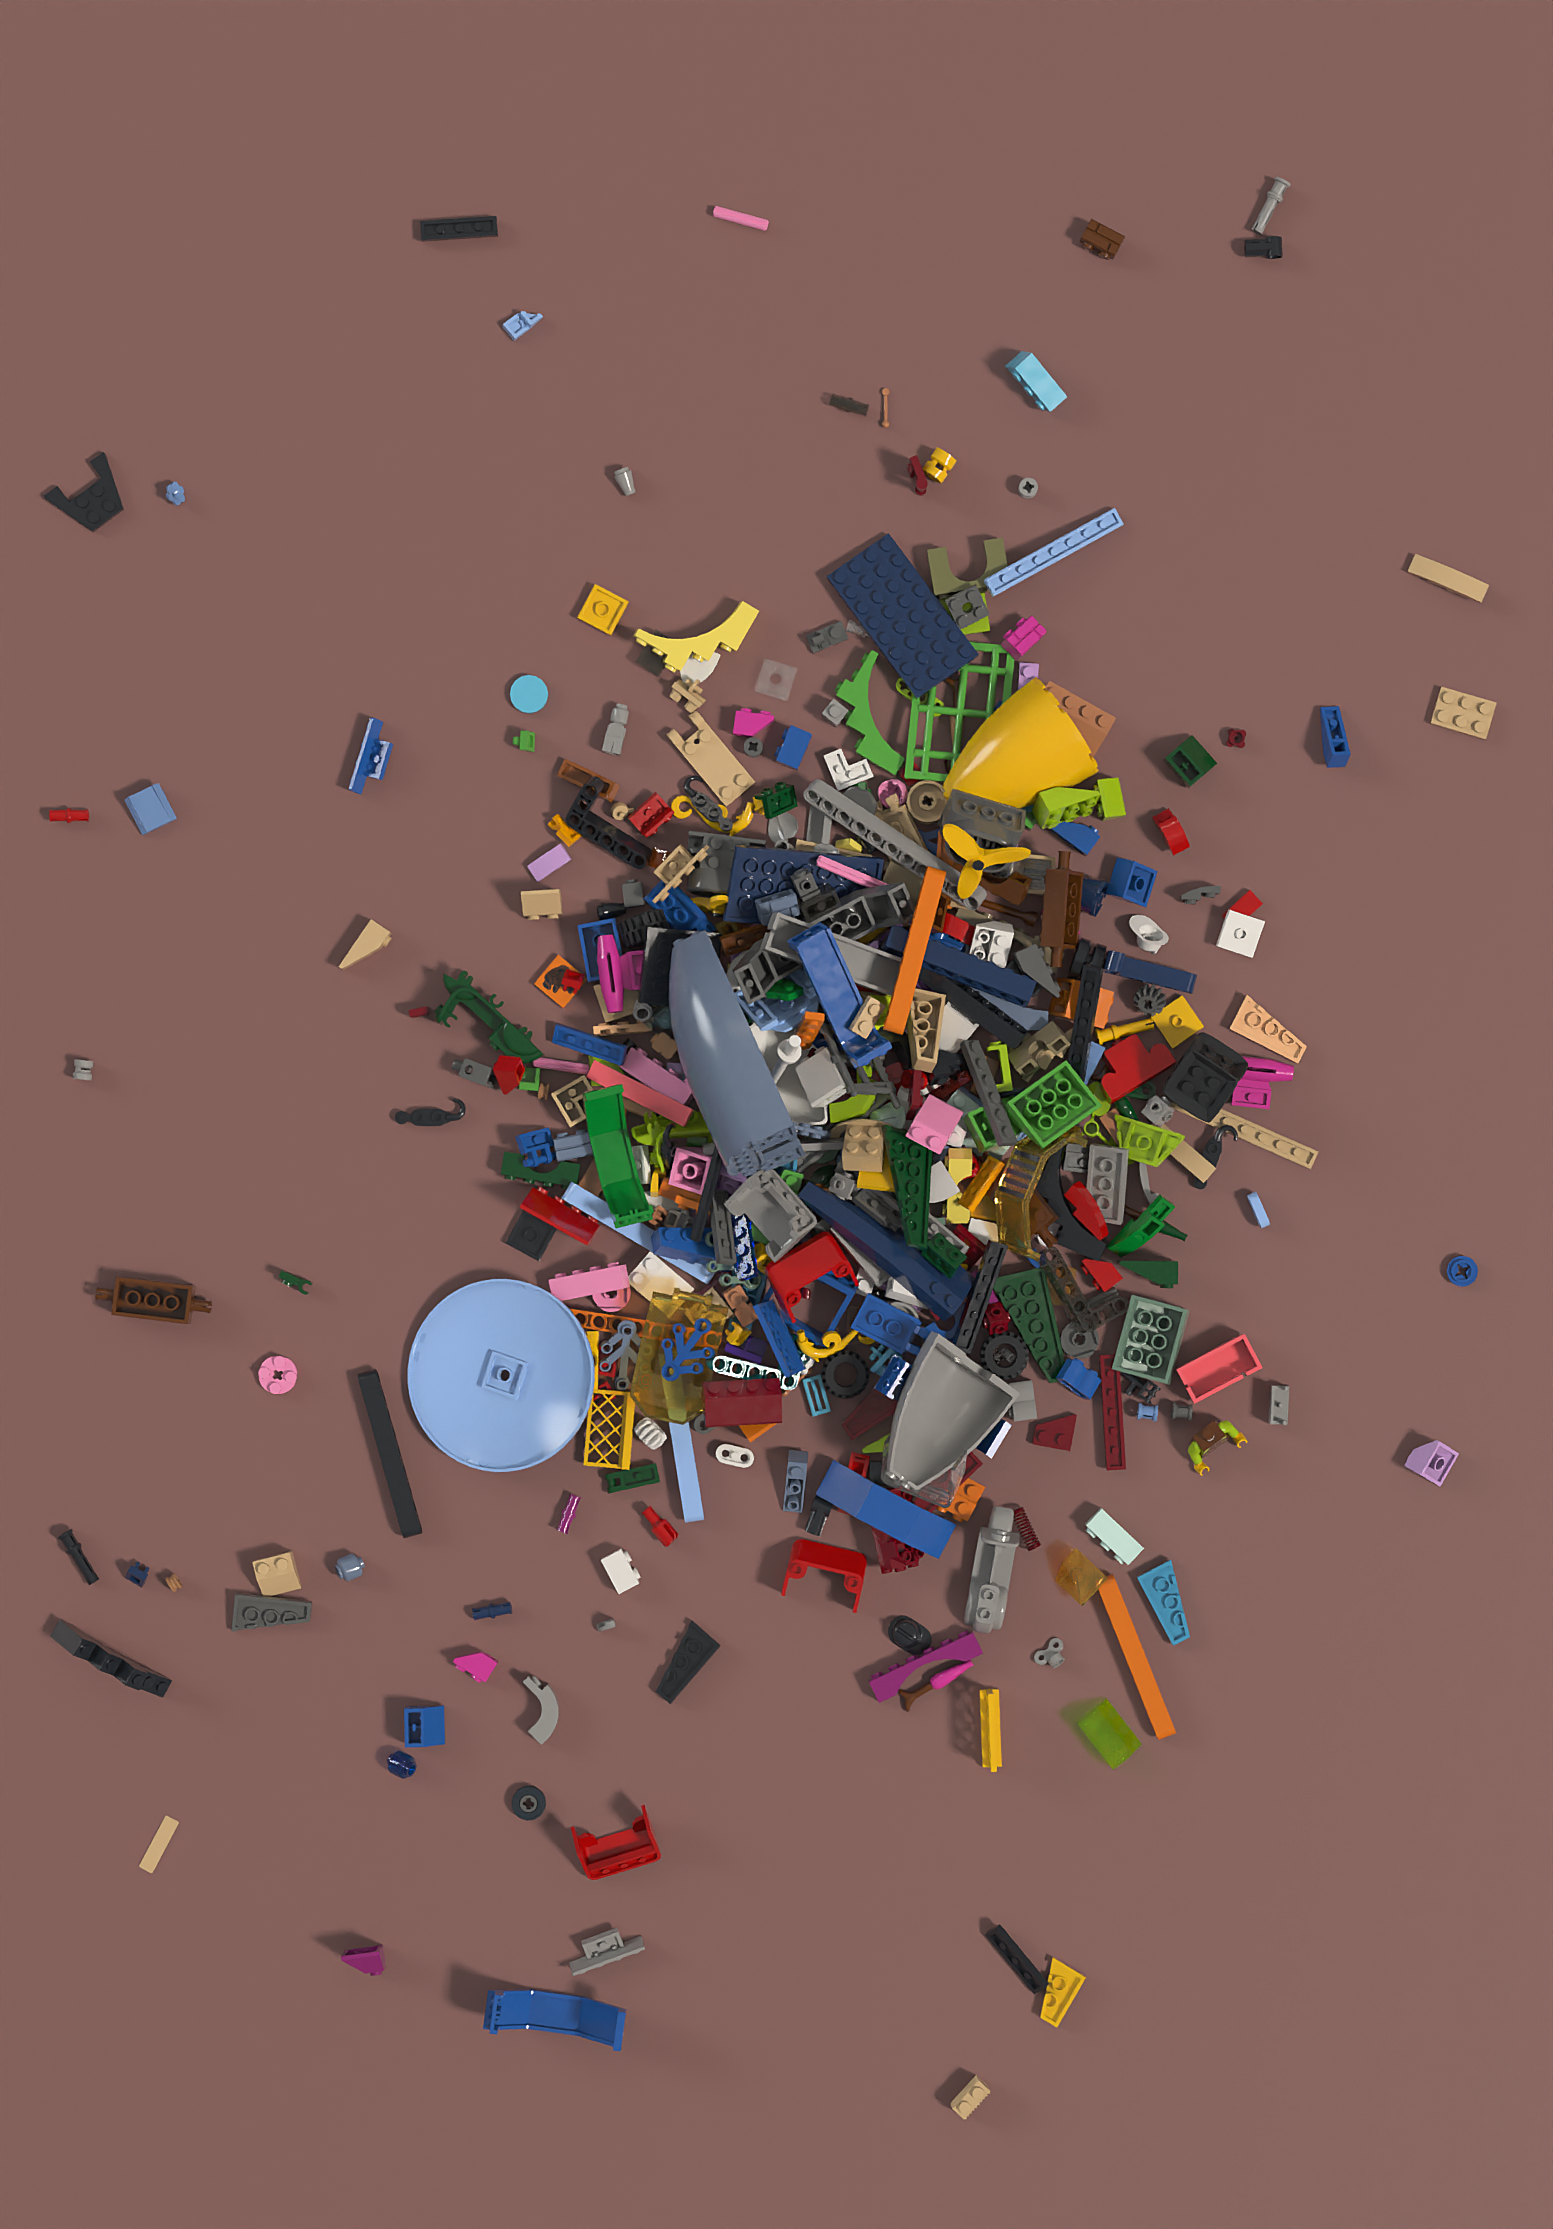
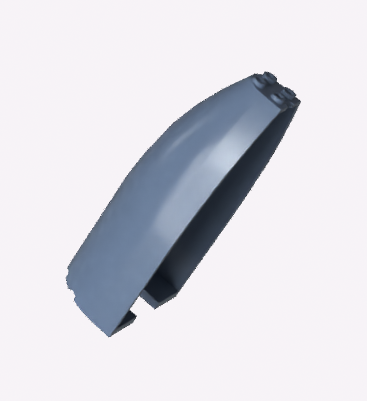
M706 930L696 931L691 934V937L676 940L673 943L674 947L672 949L669 974L671 1026L687 1082L728 1174L732 1176H737L738 1173H742L743 1176L754 1175L759 1169L766 1172L805 1156L802 1145L797 1138L793 1122Z

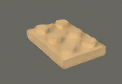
M1440 687L1430 724L1486 740L1497 703Z

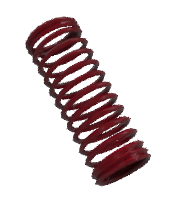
M1024 1507L1014 1510V1515H1016L1014 1518L1020 1515L1023 1516L1017 1518L1014 1522L1024 1518L1015 1523V1525L1021 1522L1024 1523L1017 1526V1528L1026 1525L1018 1531L1029 1527L1020 1532V1534L1026 1531L1029 1532L1021 1537L1031 1534L1023 1540L1033 1537L1024 1542L1027 1543L1034 1540L1026 1545L1029 1546L1036 1543L1027 1548L1028 1551H1031L1042 1544L1038 1537H1036L1037 1535L1033 1531L1034 1528L1030 1525L1031 1522H1028L1030 1519H1027L1028 1516H1025L1027 1513H1024Z

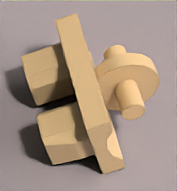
M679 679L672 685L673 690L670 697L677 702L680 701L682 696L686 697L688 702L684 707L690 713L694 712L706 701L705 698L699 695L703 689L698 686L700 683L698 679L694 683L689 679L685 683Z

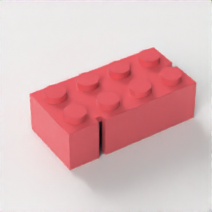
M1241 1333L1175 1368V1371L1182 1384L1188 1385L1184 1388L1192 1403L1195 1404L1243 1379L1244 1377L1240 1373L1244 1372L1248 1376L1263 1367L1246 1335Z

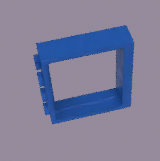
M831 1270L818 1279L847 1296L826 1332L834 1331L858 1288L850 1279L846 1277L838 1278ZM771 1286L761 1303L767 1302L773 1294ZM779 1309L787 1327L793 1329L796 1334L798 1330L803 1329L805 1337L811 1339L814 1344L825 1347L822 1343L824 1333L796 1318V1322L792 1323L787 1315Z

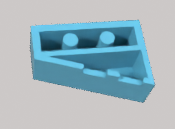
M1021 351L1005 366L1024 387L1025 392L1036 400L1035 404L1040 410L1051 412L1067 397L1033 353Z

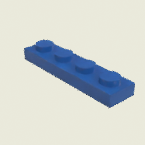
M559 1023L555 1025L552 1043L620 1066L624 1064L628 1046Z

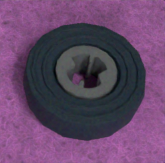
M523 1786L513 1795L511 1801L512 1809L520 1819L526 1821L535 1820L544 1812L546 1798L537 1787ZM527 1798H531V1802H534V1806L531 1805V1808H527V1805L523 1804V1801H527Z

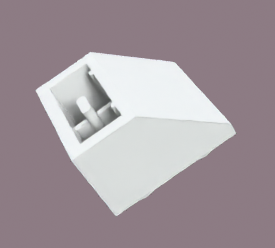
M996 921L976 924L969 954L976 955L980 960L991 961L996 966L1005 968L1014 936L1013 925Z

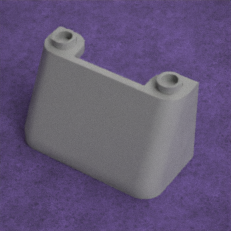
M773 1169L766 1172L760 1170L749 1177L724 1203L725 1207L733 1215L741 1216L745 1213L770 1241L765 1249L767 1255L774 1262L784 1256L817 1224L814 1214Z

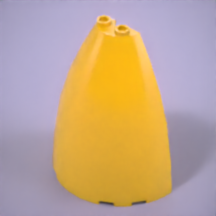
M1035 677L987 718L968 741L942 785L945 791L943 796L948 801L952 789H956L1021 809L1034 805L1039 793L1054 787H1074L1099 771L1097 769L1098 765L1093 756H1089L1091 750L1069 715L1062 708L1057 707L1060 705L1058 700L1047 689L1044 690L1046 688L1045 685Z

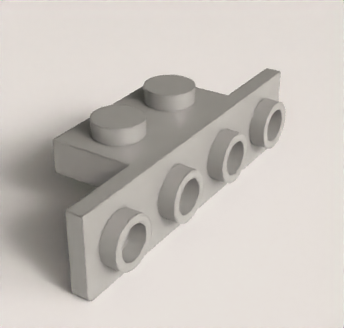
M614 1928L582 1940L581 1943L586 1956L569 1962L571 1973L573 1976L583 1974L588 1970L599 1968L607 1963L639 1953L645 1949L642 1936L623 1942L618 1928Z

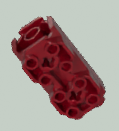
M901 1486L886 1488L890 1492L913 1503L909 1490H904ZM871 1526L882 1574L893 1572L892 1569L895 1572L906 1570V1566L908 1568L919 1566L918 1562L924 1556V1552Z

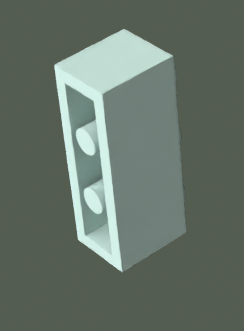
M1101 1507L1085 1523L1088 1527L1086 1531L1093 1538L1098 1536L1102 1540L1100 1544L1107 1551L1112 1549L1116 1553L1114 1558L1121 1564L1125 1562L1129 1565L1144 1549Z

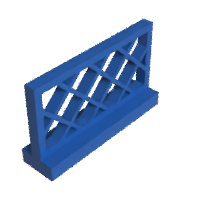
M772 1299L753 1306L784 1376L790 1377L805 1370L806 1367L775 1300Z

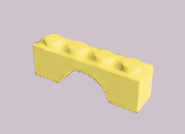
M949 1148L948 1156L944 1157V1166L948 1167V1173L956 1185L962 1179L972 1175V1149ZM961 1192L946 1199V1204H943L942 1214L946 1216V1223L970 1224V1211L957 1203L963 1195Z

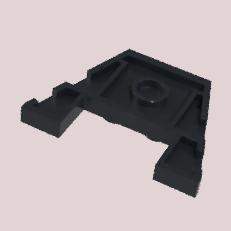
M104 452L90 461L101 479L69 502L58 486L44 495L46 500L92 532H95L124 510L107 456Z

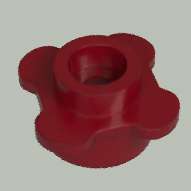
M1229 729L1227 732L1229 735L1226 741L1227 746L1243 748L1245 746L1246 731L1243 729Z

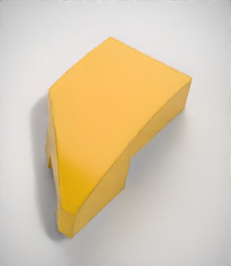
M663 1164L665 1173H662L661 1168H656L653 1172L650 1189L651 1197H659V1179L666 1177L665 1164Z

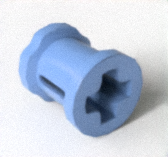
M1138 1403L1137 1420L1143 1418L1156 1422L1158 1405L1146 1406Z

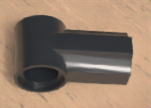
M1271 236L1265 239L1245 240V257L1282 258V237Z
M815 1495L805 1531L820 1536L833 1504Z

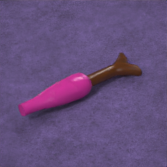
M972 1661L963 1662L931 1677L929 1683L913 1692L899 1689L898 1693L905 1698L906 1711H910V1707L916 1698L932 1689L938 1690L945 1687L968 1668L974 1666Z

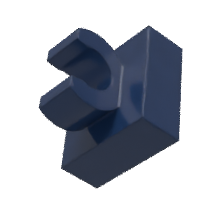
M138 1561L135 1566H130L125 1579L142 1588L146 1582L149 1567H146L144 1571L139 1570L140 1562Z

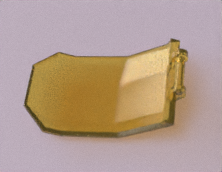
M674 1287L672 1295L653 1291L630 1390V1397L645 1417L684 1425L703 1413L701 1400L703 1382H711L713 1371L707 1368L706 1359L703 1357L686 1359L680 1366H691L695 1362H700L703 1365L702 1373L680 1374L676 1380L667 1381L661 1373V1369L666 1363L662 1341L666 1338L674 1340L675 1346L672 1349L674 1360L677 1357L676 1339L673 1332L674 1324L682 1323L685 1325L686 1331L683 1334L685 1345L695 1332L694 1324L696 1320L707 1318L711 1322V1330L700 1337L691 1351L711 1347L714 1349V1353L717 1354L729 1307L711 1304L712 1295L706 1294L704 1296L681 1291L680 1288ZM703 1322L702 1324L703 1329L707 1328V1324L705 1322ZM678 1325L677 1331L680 1333L681 1327ZM669 1341L666 1342L668 1348L670 1347ZM707 1349L705 1353L709 1356L710 1351ZM695 1365V1371L698 1372L699 1366ZM673 1368L669 1369L671 1375L674 1373Z

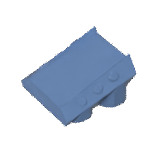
M159 783L124 800L142 835L177 819Z

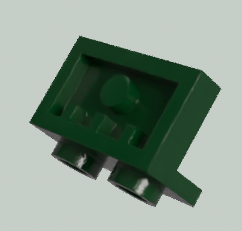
M777 782L773 787L761 789L760 793L754 795L755 799L762 800L766 819H772L798 807L794 785L786 784V782Z
M936 1233L927 1242V1248L921 1253L924 1258L949 1279L955 1275L959 1266L967 1258L965 1254L940 1233Z

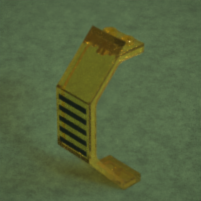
M1072 1127L1043 1149L1028 1136L1015 1144L994 1194L998 1242L1008 1245V1251L1039 1261L1041 1254L1033 1251L1031 1248L1029 1202L1045 1163L1051 1155L1069 1142L1073 1144L1075 1142L1086 1148L1088 1140L1082 1138L1083 1134L1079 1132L1080 1127Z

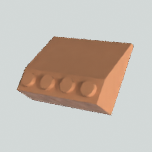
M1051 681L1046 682L1044 690L1047 689L1058 700L1060 705L1057 707L1062 708L1069 715L1091 750L1089 756L1092 755L1094 757L1116 717Z

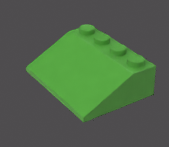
M1064 1061L1008 1101L1004 1108L1013 1124L1043 1149L1102 1105L1070 1064Z

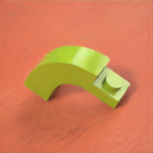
M869 1064L863 1066L870 1083L877 1082L870 1079L872 1077L871 1066ZM856 1070L857 1084L862 1083V1081ZM857 1094L855 1097L852 1096L844 1102L830 1103V1123L837 1125L844 1121L861 1118L871 1108L876 1095Z

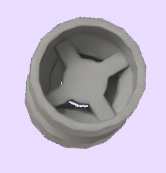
M74 1059L75 1072H73L72 1079L92 1080L91 1068H93L94 1061Z

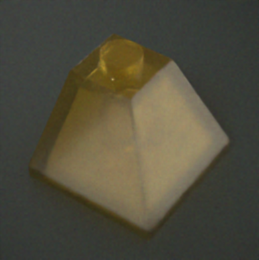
M1075 1548L1062 1562L1055 1581L1083 1606L1105 1583L1108 1577Z

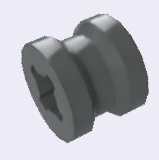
M750 737L745 741L744 752L748 757L755 758L762 753L763 745L758 738Z

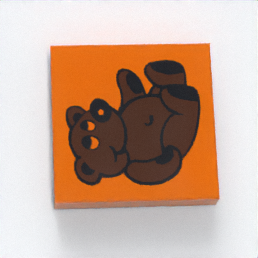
M557 955L534 984L564 1009L575 996L573 994V987L568 986L566 991L563 990L564 985L561 983L566 969L580 972L560 955ZM584 977V980H583V983H582L581 987H582V986L585 984V982L588 980L586 977Z

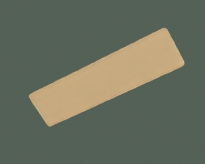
M165 1816L139 1865L140 1868L153 1873L179 1824L178 1821Z

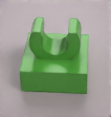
M520 731V737H513V745L520 746L522 751L534 752L535 733Z

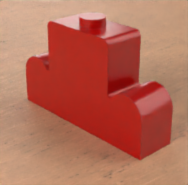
M1136 1034L1123 1041L1118 1039L1111 1044L1112 1047L1106 1050L1102 1056L1111 1073L1103 1076L1100 1082V1090L1108 1103L1112 1104L1172 1068L1176 1060L1169 1049L1163 1044H1155L1148 1053Z

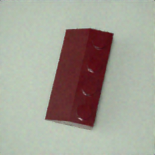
M780 1378L703 1382L701 1400L705 1428L782 1423Z

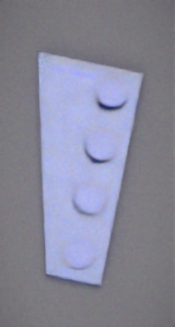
M730 1213L737 1261L732 1266L738 1280L743 1282L759 1276L751 1222L745 1213L741 1216Z

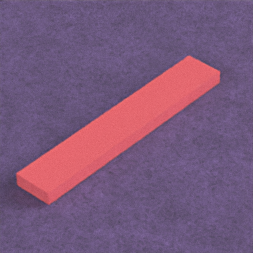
M594 1060L586 1076L604 1087L623 1084L624 1092H622V1096L683 1127L687 1126L694 1111Z

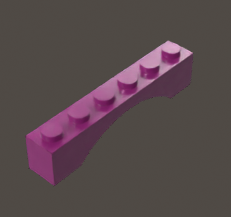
M965 1630L959 1633L958 1638L954 1640L948 1638L940 1642L941 1646L935 1649L933 1646L923 1650L924 1654L918 1657L915 1654L906 1658V1662L901 1665L895 1663L889 1666V1671L884 1673L879 1671L872 1674V1679L869 1680V1683L878 1702L880 1703L895 1696L905 1679L924 1664L942 1659H956L967 1662L983 1654L973 1631Z

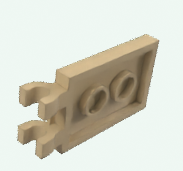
M896 793L885 799L890 807L889 809L883 811L880 800L877 801L876 817L928 851L906 805L900 806Z

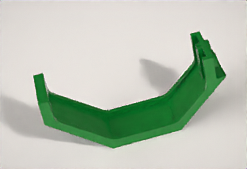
M623 1084L582 1093L588 1137L601 1189L616 1229L652 1220V1213H654L652 1205L648 1203L633 1156L626 1126L622 1092H624Z

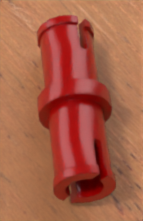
M50 809L49 820L50 822L67 821V823H72V821L89 822V809Z

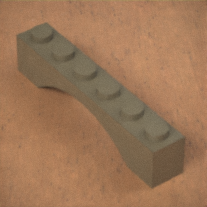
M959 908L955 917L970 923L974 927H976V924L995 921L992 919L993 916L986 912L980 914L975 912V910ZM1000 920V921H999V922H1001V923L1009 924V923H1007V922H1005V921H1003V920ZM1017 928V930H1014L1013 940L1024 948L1032 944H1036L1037 947L1041 946L1038 936L1032 938L1027 936L1028 932L1023 929ZM1041 946L1045 955L1042 958L1045 964L1048 963L1050 966L1051 949L1050 947ZM1051 967L1054 975L1059 967Z

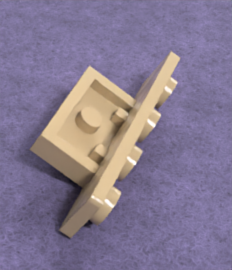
M680 844L654 871L667 886L652 901L654 903L659 900L663 902L670 895L667 891L671 887L675 889L682 882L680 878L684 874L688 876L694 870L693 864L697 860L701 862L708 855L706 851L709 849V846H704L693 857Z

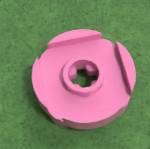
M628 1287L614 1290L617 1291V1295H614L613 1298L606 1295V1292L592 1296L594 1302L602 1310L616 1312L625 1307L630 1300L631 1289Z
M270 1357L262 1363L259 1369V1381L268 1392L273 1394L286 1393L296 1383V1365L287 1357ZM275 1370L283 1372L281 1380L278 1378L274 1379Z

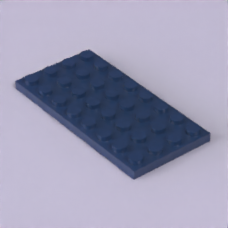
M889 533L827 576V580L916 700L979 656Z
M735 845L727 891L728 902L725 904L723 919L724 921L762 924L758 918L755 900L792 889L796 894L800 915L795 916V919L799 920L855 890L867 888L818 867L816 860L819 856L822 855L878 880H881L884 859L880 857ZM808 868L821 893L803 902L798 896L790 876L799 869Z

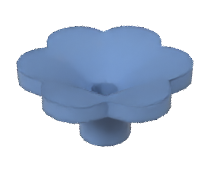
M175 481L167 485L166 498L169 501H172L176 506L185 501L182 486H179Z

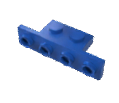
M373 717L370 718L367 724L365 737L361 743V750L355 763L354 773L350 779L349 790L360 795L362 794L367 777L383 780L393 748L392 743L378 740L383 721Z

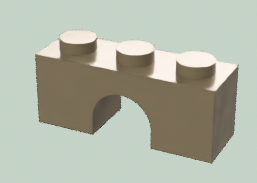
M1052 1020L1011 1052L1008 1058L1015 1069L1026 1080L1040 1069L1037 1060L1042 1052L1051 1050L1056 1056L1071 1043Z

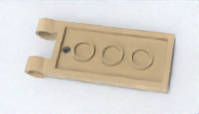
M695 710L688 717L699 729L685 742L674 728L666 735L727 807L756 782ZM699 739V744H695L694 740Z

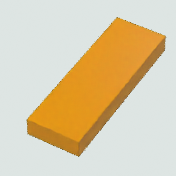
M989 1155L957 1203L973 1213L1005 1164Z

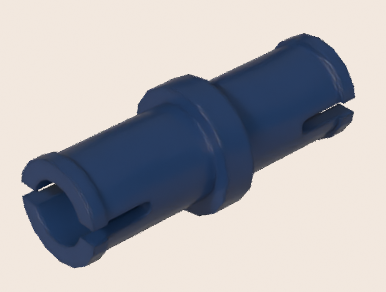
M511 1602L496 1605L491 1603L489 1606L472 1608L474 1621L489 1617L494 1619L496 1616L512 1614Z

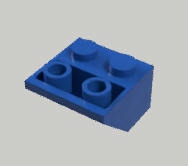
M444 1705L406 1706L404 1708L405 1748L445 1744Z

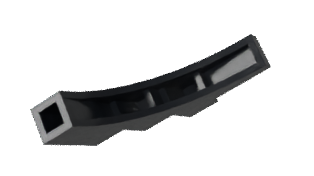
M881 1026L877 1030L878 1033L890 1041L892 1046L886 1055L895 1052L903 1071L907 1069L915 1070L912 1068L908 1034L905 1031L901 1035L883 1030L884 1026ZM938 1050L937 1064L932 1073L926 1072L929 1086L945 1084L950 1075L954 1076L961 1072H970L964 1055Z
M1058 1139L1056 1143L1052 1142L1049 1148L1050 1158L1049 1160L1045 1159L1041 1168L1044 1172L1037 1171L1034 1175L1031 1174L1032 1179L1030 1182L1042 1197L1049 1199V1201H1046L1047 1204L1059 1217L1055 1223L1063 1226V1228L1059 1227L1055 1237L1058 1238L1056 1244L1100 1261L1108 1241L1105 1239L1100 1241L1073 1215V1211L1064 1196L1060 1171L1062 1153L1066 1141Z
M59 1620L50 1635L51 1638L73 1656L88 1661L99 1671L113 1675L125 1686L164 1697L172 1682L168 1677L151 1671L105 1647L73 1624Z

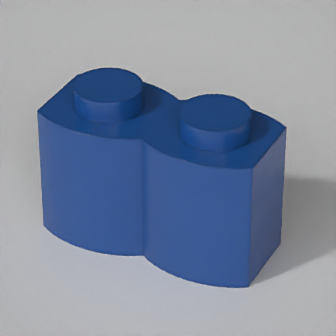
M1077 1358L1067 1359L1056 1379L1077 1396L1090 1400L1101 1382L1098 1373L1092 1369L1087 1370L1083 1366L1084 1363Z

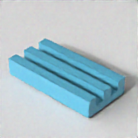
M821 1375L802 1379L812 1416L831 1412ZM818 1379L826 1409H822L814 1380ZM807 1382H811L819 1411L815 1412Z

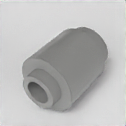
M637 999L634 1003L633 1015L638 1021H648L652 1016L653 1005L638 1003Z

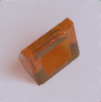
M653 848V856L648 866L657 869L672 852Z

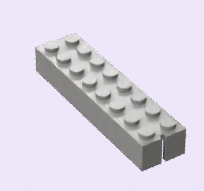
M774 912L767 927L770 933H765L760 950L803 965L798 953L789 947L787 940L814 925L779 912ZM832 933L855 984L891 998L902 958Z

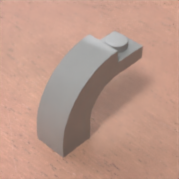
M529 1675L524 1679L523 1683L540 1700L542 1713L538 1721L528 1732L542 1745L551 1736L558 1722L559 1702L555 1691L549 1683L542 1688V1682L536 1676L531 1677Z

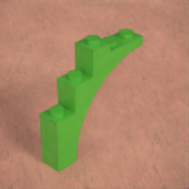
M871 650L870 654L866 652L862 658L861 663L863 665L861 669H856L851 679L854 681L850 682L845 679L844 682H839L835 689V692H837L836 698L854 708L853 711L850 709L845 717V720H847L846 726L864 736V739L859 738L857 741L855 754L867 759L870 763L895 777L905 758L894 751L882 738L870 713L868 683L871 670L878 657V653Z

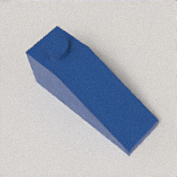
M1339 706L1321 707L1322 745L1327 768L1345 767L1351 753Z
M1062 822L1056 827L1049 829L1084 856H1087L1101 837L1098 835L1099 831L1091 825L1087 827L1082 824Z

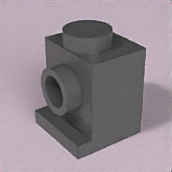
M808 868L799 869L790 876L795 890L803 902L821 893Z

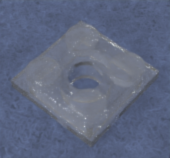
M764 658L755 692L788 701L797 668ZM774 674H778L782 679L777 685L770 681L771 676Z

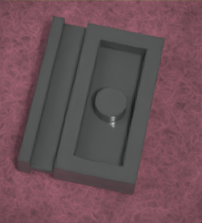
M1066 1142L1061 1169L1064 1171L1088 1173L1090 1144Z

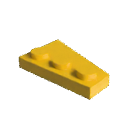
M1055 1957L1052 1958L1048 1978L1049 1984L1046 1988L1040 2018L1057 2028L1086 1976Z

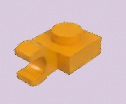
M556 814L552 818L553 820L548 823L551 829L558 830L556 835L568 847L582 837V834L569 827L559 814Z

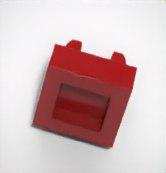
M566 969L561 983L564 985L563 990L566 991L567 987L570 986L574 988L573 994H576L578 989L580 990L585 974Z

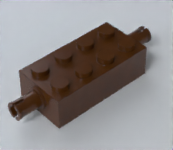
M1058 851V868L1047 869L1044 876L1045 893L1042 897L1044 909L1041 914L1042 931L1039 938L1041 946L1050 947L1051 949L1050 967L1062 968L1063 950H1078L1083 873L1069 869L1071 854L1069 851Z
M987 1151L982 1154V1157H978L982 1165L989 1156ZM1005 1158L1002 1161L1005 1164L986 1194L1024 1242H1031L1039 1236L1048 1249L1053 1247V1244H1056L1058 1241L1047 1228L1059 1217L1028 1179L1006 1172L1007 1168L1022 1171L1017 1165L1010 1163L1012 1158ZM1004 1177H1007L1027 1184L1029 1186L1026 1190L1021 1187L1003 1182L1002 1180ZM1003 1186L1025 1195L1022 1199L999 1191V1188Z
M121 1276L116 1277L114 1290L97 1287L96 1293H103L104 1295H95L96 1300L112 1301L111 1315L181 1324H191L194 1311L211 1313L212 1309L204 1307L212 1306V1301L195 1300V1285Z

